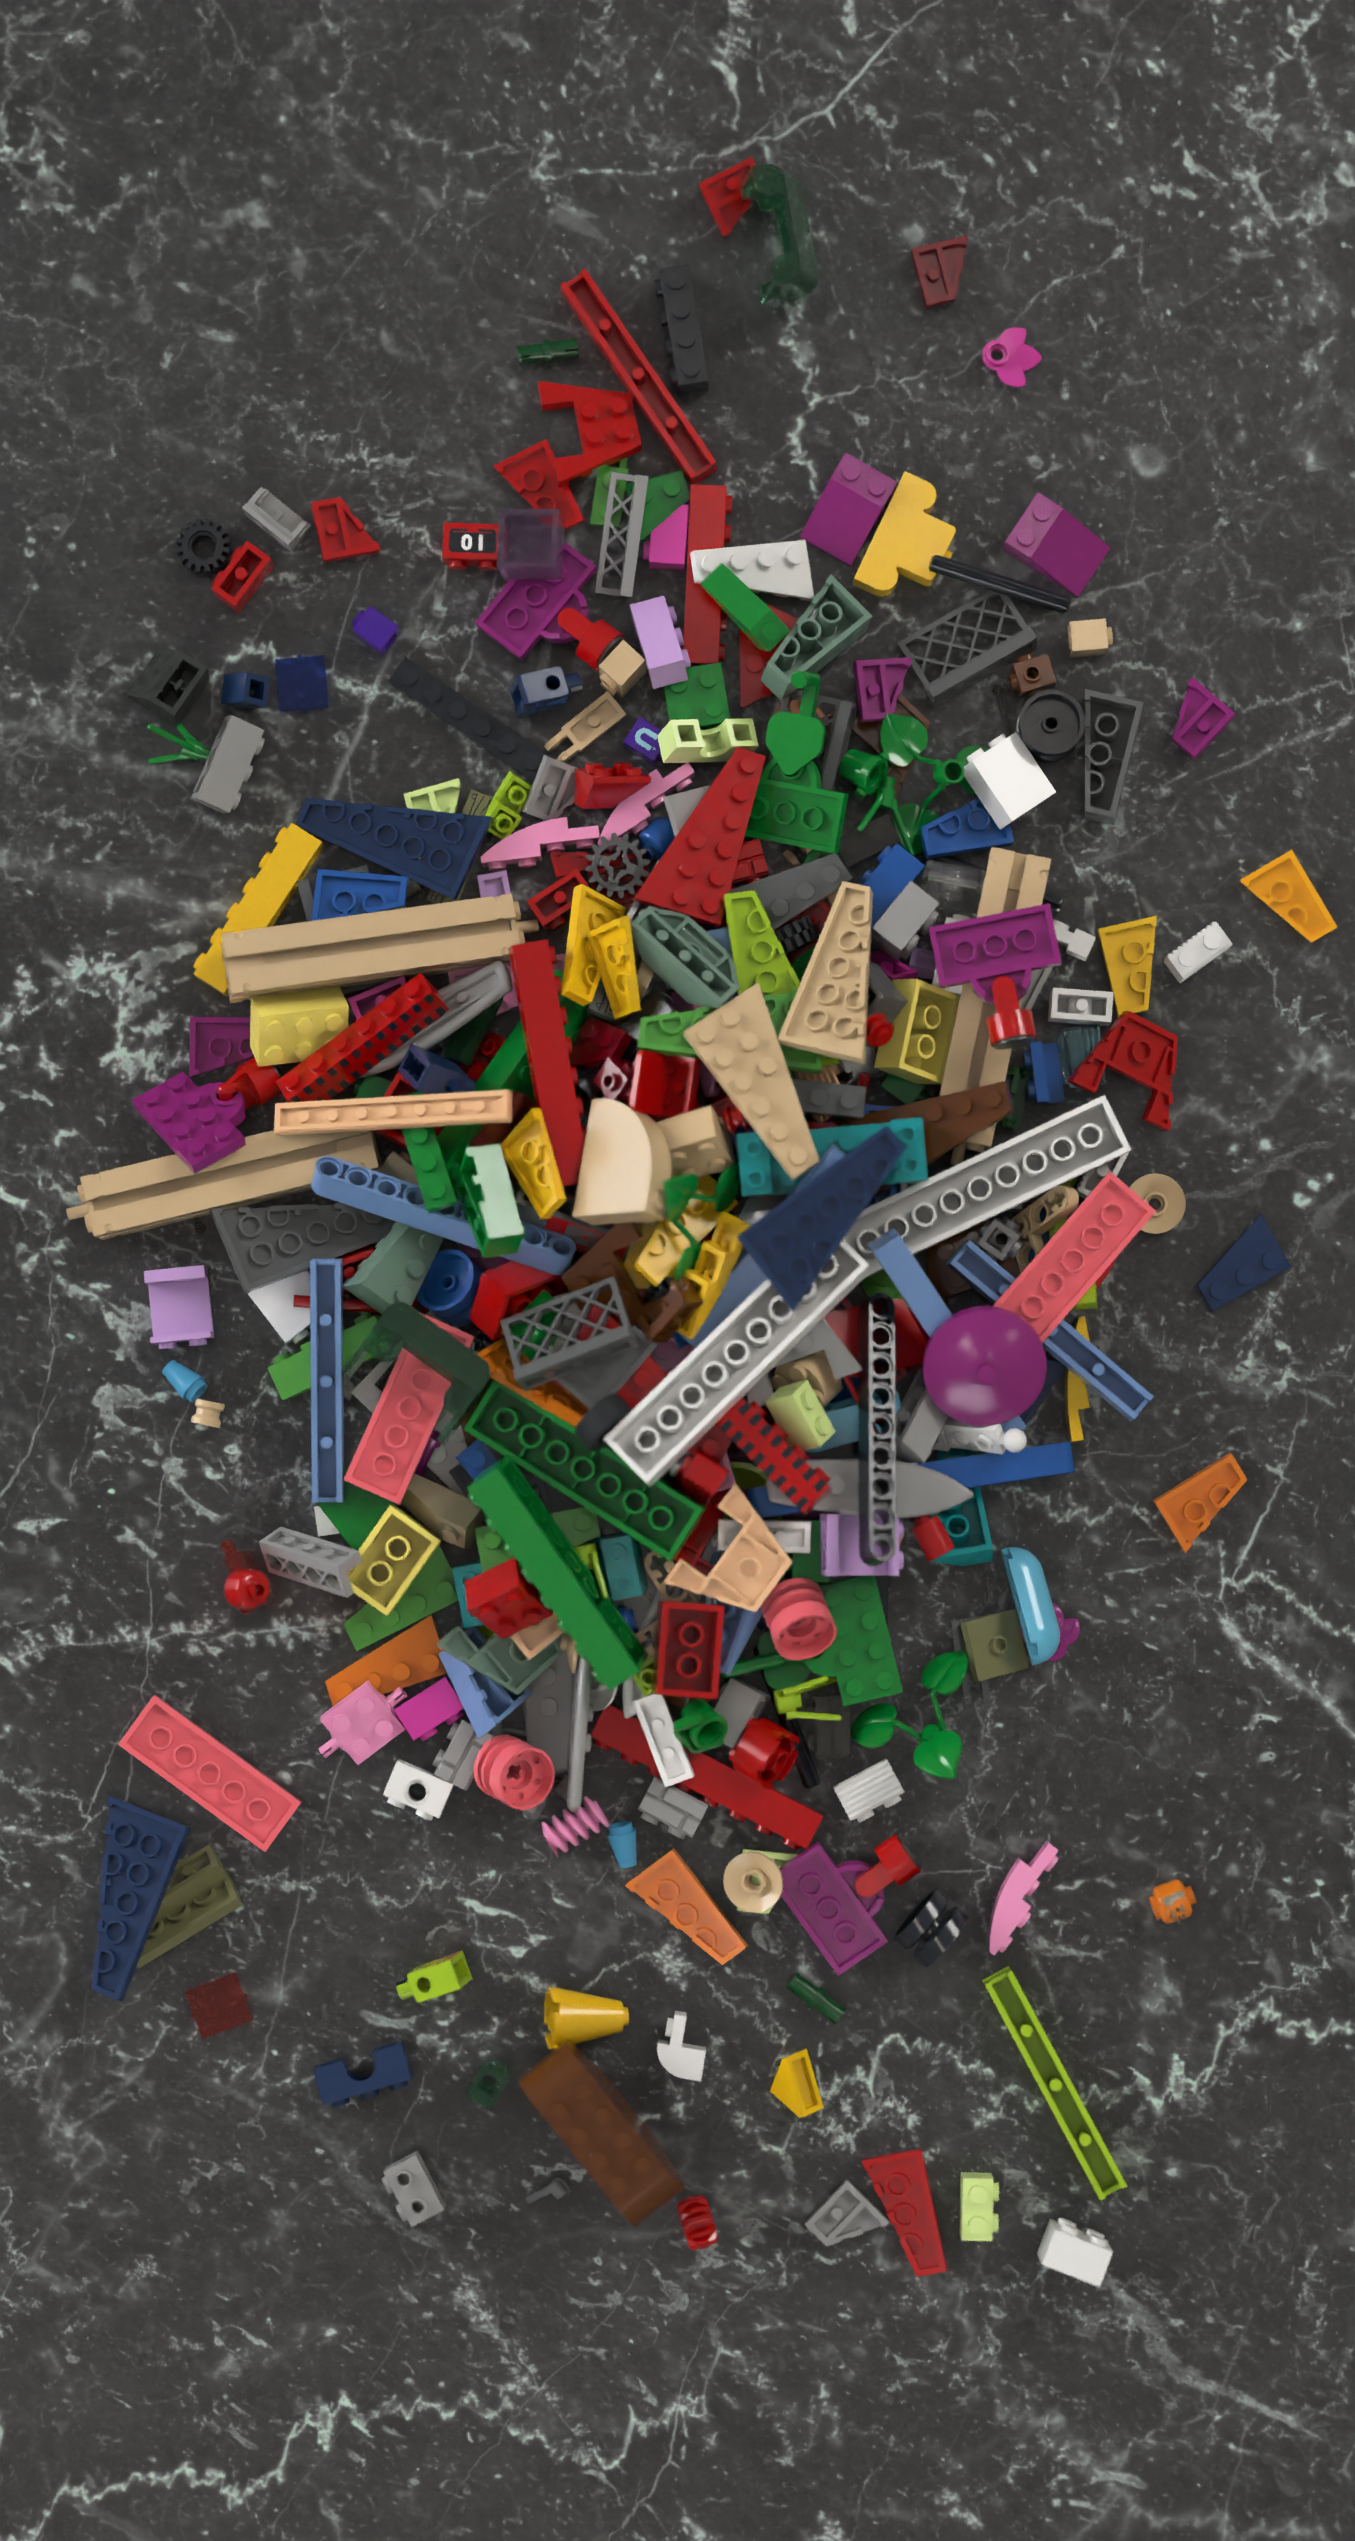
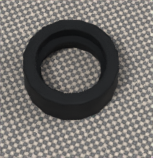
M612 1393L597 1402L582 1417L575 1429V1434L591 1451L602 1449L608 1445L604 1438L633 1409L617 1393Z

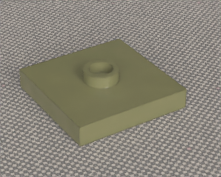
M1016 1608L960 1622L973 1682L1029 1668Z

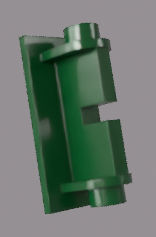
M1012 1066L1007 1069L1005 1081L1009 1085L1014 1112L997 1122L996 1126L1014 1130L1021 1129L1027 1096V1081L1030 1080L1031 1074L1030 1071L1023 1070L1024 1068Z

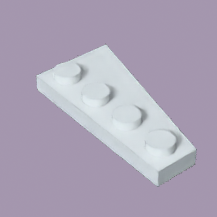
M806 540L695 550L690 553L694 583L700 584L720 563H723L754 593L764 592L775 594V596L801 598L800 600L812 601L814 599Z

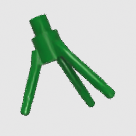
M181 723L177 729L183 735L185 741L151 724L148 725V730L182 747L180 753L148 759L149 765L176 760H189L190 758L194 760L200 758L207 761L211 750L203 747V743L196 741Z
M884 776L882 787H878L876 798L857 827L856 832L861 833L878 808L892 810L907 851L914 856L915 853L898 810L897 800L894 799L896 791L893 788L896 779Z

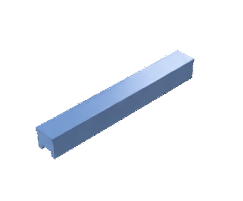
M832 1143L819 1158L818 1165L808 1171L785 1200L847 1154ZM746 1249L740 1253L725 1287L694 1339H688L679 1334L695 1348L767 1278Z
M892 1228L867 1245L930 1338L936 1328L948 1317L952 1316V1314L900 1235ZM1020 1416L1001 1423L1004 1433L1009 1429L1017 1428L1023 1430L1026 1428Z
M970 1240L964 1241L945 1264L992 1305L995 1304L1015 1280L1012 1275ZM1062 1320L1042 1343L1045 1350L1130 1422L1135 1420L1139 1412L1154 1397L1065 1320Z
M343 1259L310 1260L312 1503L345 1502Z

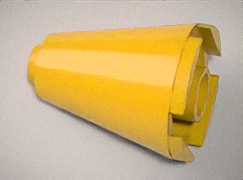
M548 1987L549 1992H546L544 2001V2024H547L548 2030L551 2032L545 2034L549 2049L558 2048L567 2039L574 2044L620 2033L623 2031L624 2026H628L629 2011L628 2007H623L622 2001L557 1987Z

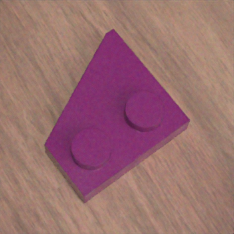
M911 657L856 660L853 663L860 722L883 721L886 714H894L897 697L901 694L906 671L912 662Z

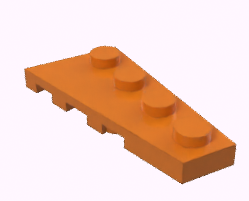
M428 1616L326 1680L325 1683L332 1705H336L367 1680L379 1693L385 1694L395 1691L399 1686L404 1688L447 1674L438 1655L442 1650L436 1645L440 1638L433 1616Z

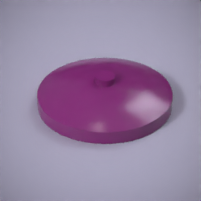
M971 1307L948 1317L931 1335L923 1355L924 1380L935 1404L950 1417L971 1425H996L1019 1416L1036 1400L1042 1390L1046 1377V1356L1037 1332L1024 1318L1000 1307Z

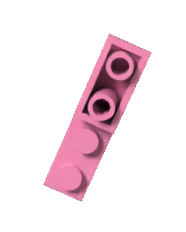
M686 763L662 778L657 769L649 773L651 783L617 805L605 824L600 837L604 836L607 841H611L612 833H616L618 840H622L624 834L629 835L632 832L635 836L640 834L649 825L648 822L652 820L647 808L650 806L653 809L658 808L664 804L663 798L675 790L680 793L693 784L691 779L695 777V771L691 765ZM599 838L598 846L600 847L602 844ZM611 846L605 850L608 849L609 852L617 849V846Z
M567 817L533 824L505 837L481 856L482 867H488L489 871L507 869L506 865L518 864L520 868L536 866V861H542L541 849L547 848V852L553 850L564 851L565 846L577 845V849L591 848L592 844L599 841V827L596 825L569 829Z
M1048 1841L1043 1844L1029 1864H1026L1018 1857L1000 1887L994 1902L988 1929L987 1949L993 1955L998 1950L1003 1953L1013 1940L1010 1934L1016 1926L1021 1929L1031 1916V1913L1028 1912L1031 1906L1022 1898L1025 1894L1030 1897L1040 1884L1037 1878L1044 1870L1049 1872L1058 1860L1056 1853L1059 1850Z

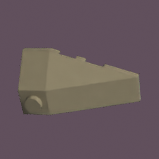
M414 1473L401 1505L435 1535L446 1542L455 1544L463 1549H478L474 1528L483 1526V1510L481 1507H475L469 1498Z

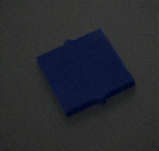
M299 654L297 658L275 659L280 712L301 710L303 713H306L310 709L329 708L324 655L303 657Z

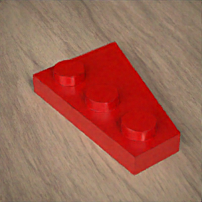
M545 439L494 465V467L560 535L586 521L569 484L558 488L553 466V458H556L549 441Z

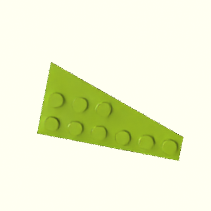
M755 890L724 894L731 955L733 956L737 981L740 986L737 996L759 983L763 996L770 994L775 996L797 990L800 986V981L770 925L771 922ZM822 1056V1067L840 1064L835 1057Z

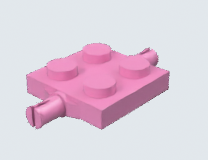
M367 1680L320 1716V1721L329 1730L332 1739L318 1748L320 1753L327 1758L338 1748H341L350 1755L357 1765L362 1763L406 1729L394 1711V1706L408 1697L406 1692L399 1686L398 1689L386 1697L379 1693Z

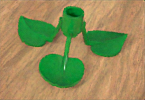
M888 713L881 724L880 744L882 751L890 756L889 761L894 765L904 767L909 765L914 758L918 762L934 765L933 777L936 783L939 784L922 802L920 807L915 803H906L898 808L916 855L923 852L920 828L939 818L935 811L925 810L927 805L941 791L945 790L946 786L960 782L961 787L966 792L976 795L964 777V766L969 763L966 758L980 748L984 752L989 749L982 746H968L958 752L956 759L941 762L939 759L934 760L922 757L918 753L923 752L928 743V734L923 724L910 716ZM893 816V833L900 846L907 851Z
M739 1163L732 1164L723 1171L717 1181L715 1194L712 1196L696 1194L698 1177L694 1174L679 1175L663 1182L666 1194V1219L671 1221L690 1241V1247L684 1250L677 1267L675 1278L677 1282L681 1276L685 1275L686 1270H694L702 1244H698L697 1240L677 1219L684 1213L691 1199L710 1203L715 1202L714 1210L717 1212L726 1210L734 1202L741 1188Z
M955 1651L938 1655L930 1660L923 1669L921 1682L925 1688L932 1689L930 1696L938 1721L937 1725L929 1724L924 1727L921 1734H918L902 1722L895 1720L897 1710L893 1705L879 1703L868 1707L856 1718L850 1730V1737L864 1748H878L891 1739L894 1727H899L921 1743L914 1752V1762L921 1771L939 1778L955 1779L957 1764L962 1751V1741L955 1732L945 1730L947 1726L943 1722L937 1694L939 1692L942 1695H950L961 1685L968 1667L967 1653Z

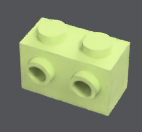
M808 1380L779 1387L765 1401L775 1422L788 1435L785 1440L792 1448L796 1444L803 1451L821 1447L836 1432Z
M961 2172L959 2234L963 2241H993V2232L998 2233L999 2219L998 2214H993V2201H999V2183H994L991 2173Z

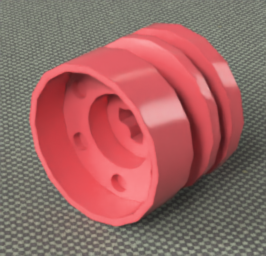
M794 1578L775 1585L761 1605V1613L770 1630L774 1646L779 1655L786 1659L804 1660L812 1658L824 1652L836 1638L837 1627L827 1607L824 1595L819 1585L810 1579Z
M499 1735L487 1741L479 1750L474 1762V1778L477 1786L485 1794L518 1810L532 1809L542 1803L550 1793L554 1783L555 1768L551 1758L543 1750L511 1735Z

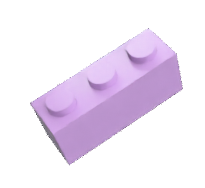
M665 596L630 604L634 627L643 657L646 660V667L653 689L688 680L686 668L690 667L691 663L687 649L681 650L680 646L684 645L680 627L674 629V624H678L674 607L667 606Z

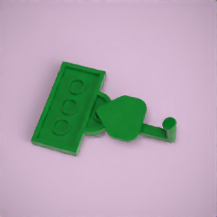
M796 671L791 675L790 679L795 688H803L799 714L783 711L777 712L772 715L768 722L765 743L774 758L765 766L763 775L760 777L745 836L838 854L849 794L821 789V776L817 766L812 761L822 753L825 738L824 724L821 720L814 717L821 678L816 672Z
M864 1575L819 1586L837 1627L836 1638L831 1646L823 1652L821 1657V1654L804 1660H789L782 1657L774 1646L769 1630L759 1638L758 1650L760 1656L737 1661L730 1675L719 1671L720 1676L725 1681H729L730 1678H736L737 1675L763 1669L767 1684L775 1690L804 1683L810 1672L822 1677H836L843 1707L903 1693L875 1575Z

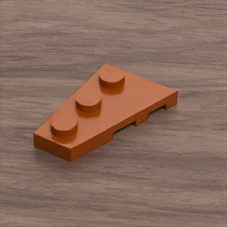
M1228 1453L1153 1500L1185 1553L1192 1546V1542L1202 1531L1204 1532L1211 1524L1210 1521L1222 1507L1224 1508L1243 1486L1247 1478L1234 1456Z

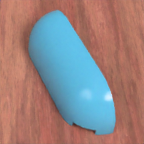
M895 1391L896 1414L901 1408L900 1398L897 1391ZM873 1393V1400L881 1405L880 1397ZM854 1397L827 1404L823 1408L836 1432L821 1447L804 1452L814 1453L859 1441V1407ZM875 1423L879 1433L881 1434V1428L879 1427V1425Z
M1008 1547L1000 1549L1032 1666L1043 1663L1056 1652L1060 1642V1629L1042 1566L1031 1552L1023 1548Z

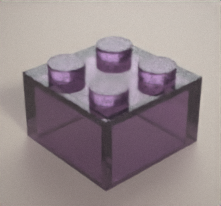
M559 509L499 510L497 569L503 579H562L565 521Z

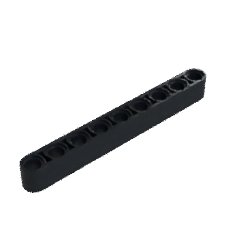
M882 1292L876 1293L864 1301L858 1311V1362L863 1369L858 1372L859 1555L863 1563L871 1567L888 1561L894 1556L896 1551L895 1306L892 1298ZM872 1304L879 1307L881 1315H877L874 1312ZM872 1334L879 1336L881 1345L874 1342ZM873 1363L880 1367L881 1375L873 1370ZM873 1393L880 1397L881 1405L873 1400ZM873 1423L879 1425L881 1435L873 1430ZM873 1453L879 1455V1457L881 1458V1465L875 1463V1461L873 1460ZM873 1483L880 1486L881 1496L873 1490ZM873 1513L881 1518V1526L874 1522ZM873 1544H877L881 1548V1557L875 1554Z

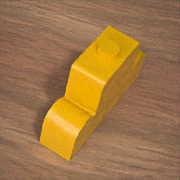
M904 471L854 577V586L875 596L885 597L892 594L896 589L898 574L926 587H930L937 573L929 570L932 556L939 555L951 559L953 552L949 551V548L954 539L956 529L954 526L928 515L933 510L936 500V490L928 481Z

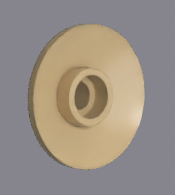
M1147 1174L1137 1179L1130 1186V1189L1146 1203L1149 1204L1151 1199H1156L1160 1204L1153 1216L1140 1229L1141 1231L1160 1234L1173 1229L1181 1221L1186 1208V1199L1182 1188L1174 1179L1163 1174Z
M563 1633L560 1649L566 1651L570 1670L573 1674H576L578 1655L575 1649L576 1643L570 1634L566 1635Z
M744 1852L734 1857L725 1869L723 1877L724 1889L730 1901L738 1908L753 1913L763 1912L771 1908L779 1900L783 1890V1878L777 1864L768 1856L759 1852ZM752 1875H758L761 1883H754Z

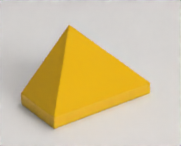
M807 2049L782 2058L770 2092L799 2118L824 2108Z

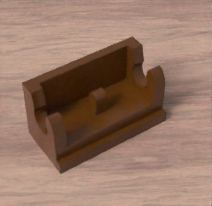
M681 1276L678 1282L673 1279L669 1284L671 1291L652 1312L646 1314L645 1318L640 1315L637 1319V1323L645 1334V1339L648 1343L668 1342L704 1303L686 1276Z

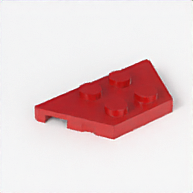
M766 604L791 632L798 619ZM739 628L740 709H746L751 704L774 694L761 681L768 661L786 636L770 652L759 650Z

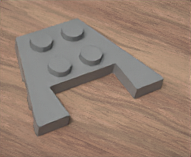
M824 1318L773 1367L775 1368L825 1350L835 1380L863 1370L859 1362L848 1351L845 1344L837 1337ZM767 1374L747 1392L749 1404L755 1401L762 1407L766 1405L765 1401L774 1393Z

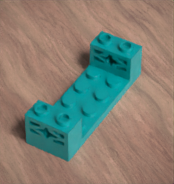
M922 1117L891 1120L889 1123L809 1130L819 1159L832 1143L845 1154H848L887 1125L905 1148V1151L881 1185L929 1181ZM756 1132L737 1134L743 1197L790 1194L808 1173L807 1171L792 1181Z
M625 1532L600 1536L585 1543H596L599 1566L609 1597H612V1601L641 1596L649 1589L638 1540ZM476 1559L461 1562L452 1568L463 1626L468 1628L484 1625L467 1611L465 1581L483 1573L481 1561ZM590 1569L591 1573L593 1574V1576H594L595 1579H596L594 1570H593V1569Z

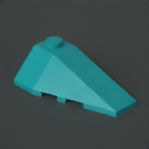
M950 1448L949 1451L938 1450L937 1461L973 1456V1451ZM980 1487L968 1488L973 1492L972 1498L955 1507L931 1514L932 1517L938 1514L955 1546L949 1552L933 1559V1562L967 1566L993 1561V1546Z

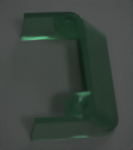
M393 1303L381 1316L342 1369V1372L351 1378L368 1354L379 1361L388 1362L395 1359L404 1348L451 1382V1386L444 1395V1405L454 1417L437 1438V1441L445 1447L472 1410L491 1376L490 1366L482 1357L407 1303Z

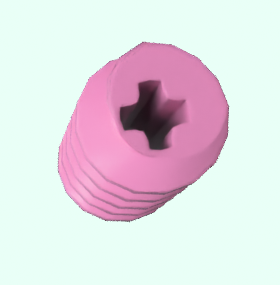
M584 1796L585 1807L582 1808L580 1806L573 1814L564 1808L562 1810L563 1820H560L555 1815L552 1816L553 1826H549L544 1821L541 1822L543 1834L557 1857V1848H560L565 1853L569 1851L568 1841L574 1846L579 1845L578 1835L588 1840L590 1838L589 1828L598 1834L600 1832L599 1822L607 1828L610 1826L596 1800L591 1801L587 1796Z

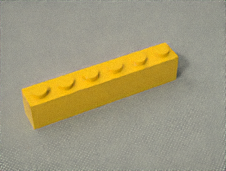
M292 822L288 828L283 827L275 839V842L278 843L272 853L267 852L259 864L260 872L256 878L251 877L247 881L242 891L245 893L239 904L235 902L226 915L229 920L223 929L217 928L210 939L212 946L207 954L201 953L193 966L196 969L194 975L198 979L227 997L229 993L221 948L222 933H239L243 930L274 926L298 888L297 881L305 878L325 847L322 841Z

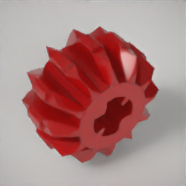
M702 2195L692 2196L678 2202L677 2212L688 2247L692 2250L699 2248L701 2250L715 2244L718 2237L706 2198Z

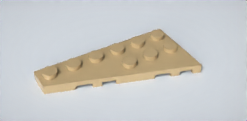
M842 881L779 1034L778 1041L781 1045L865 1064L873 892L870 887Z
M757 983L684 1031L683 1036L791 1180L794 1181L818 1165L819 1159L759 983Z

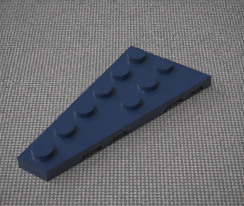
M306 798L295 825L457 900L493 821V817Z
M887 1125L737 1236L738 1240L792 1312L905 1151V1148Z
M108 1796L107 1806L110 1808L109 1820L105 1827L107 1843L106 1854L103 1855L99 1898L101 1914L100 1920L97 1921L99 1938L98 1949L94 1956L92 1990L123 2002L191 1828Z

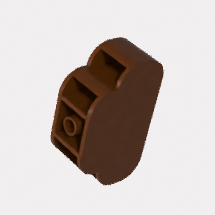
M569 2039L519 2079L522 2089L533 2105L618 2211L634 2227L640 2225L685 2187L684 2181L666 2157L665 2151L652 2132L601 2069L592 2060L587 2059Z

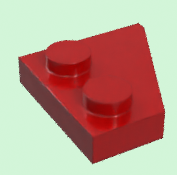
M752 156L698 184L723 237L730 234L735 224L750 206L752 200L765 185Z
M341 497L311 502V510L323 563L380 552V545L373 541L365 531L364 525L357 517L353 516L350 508Z

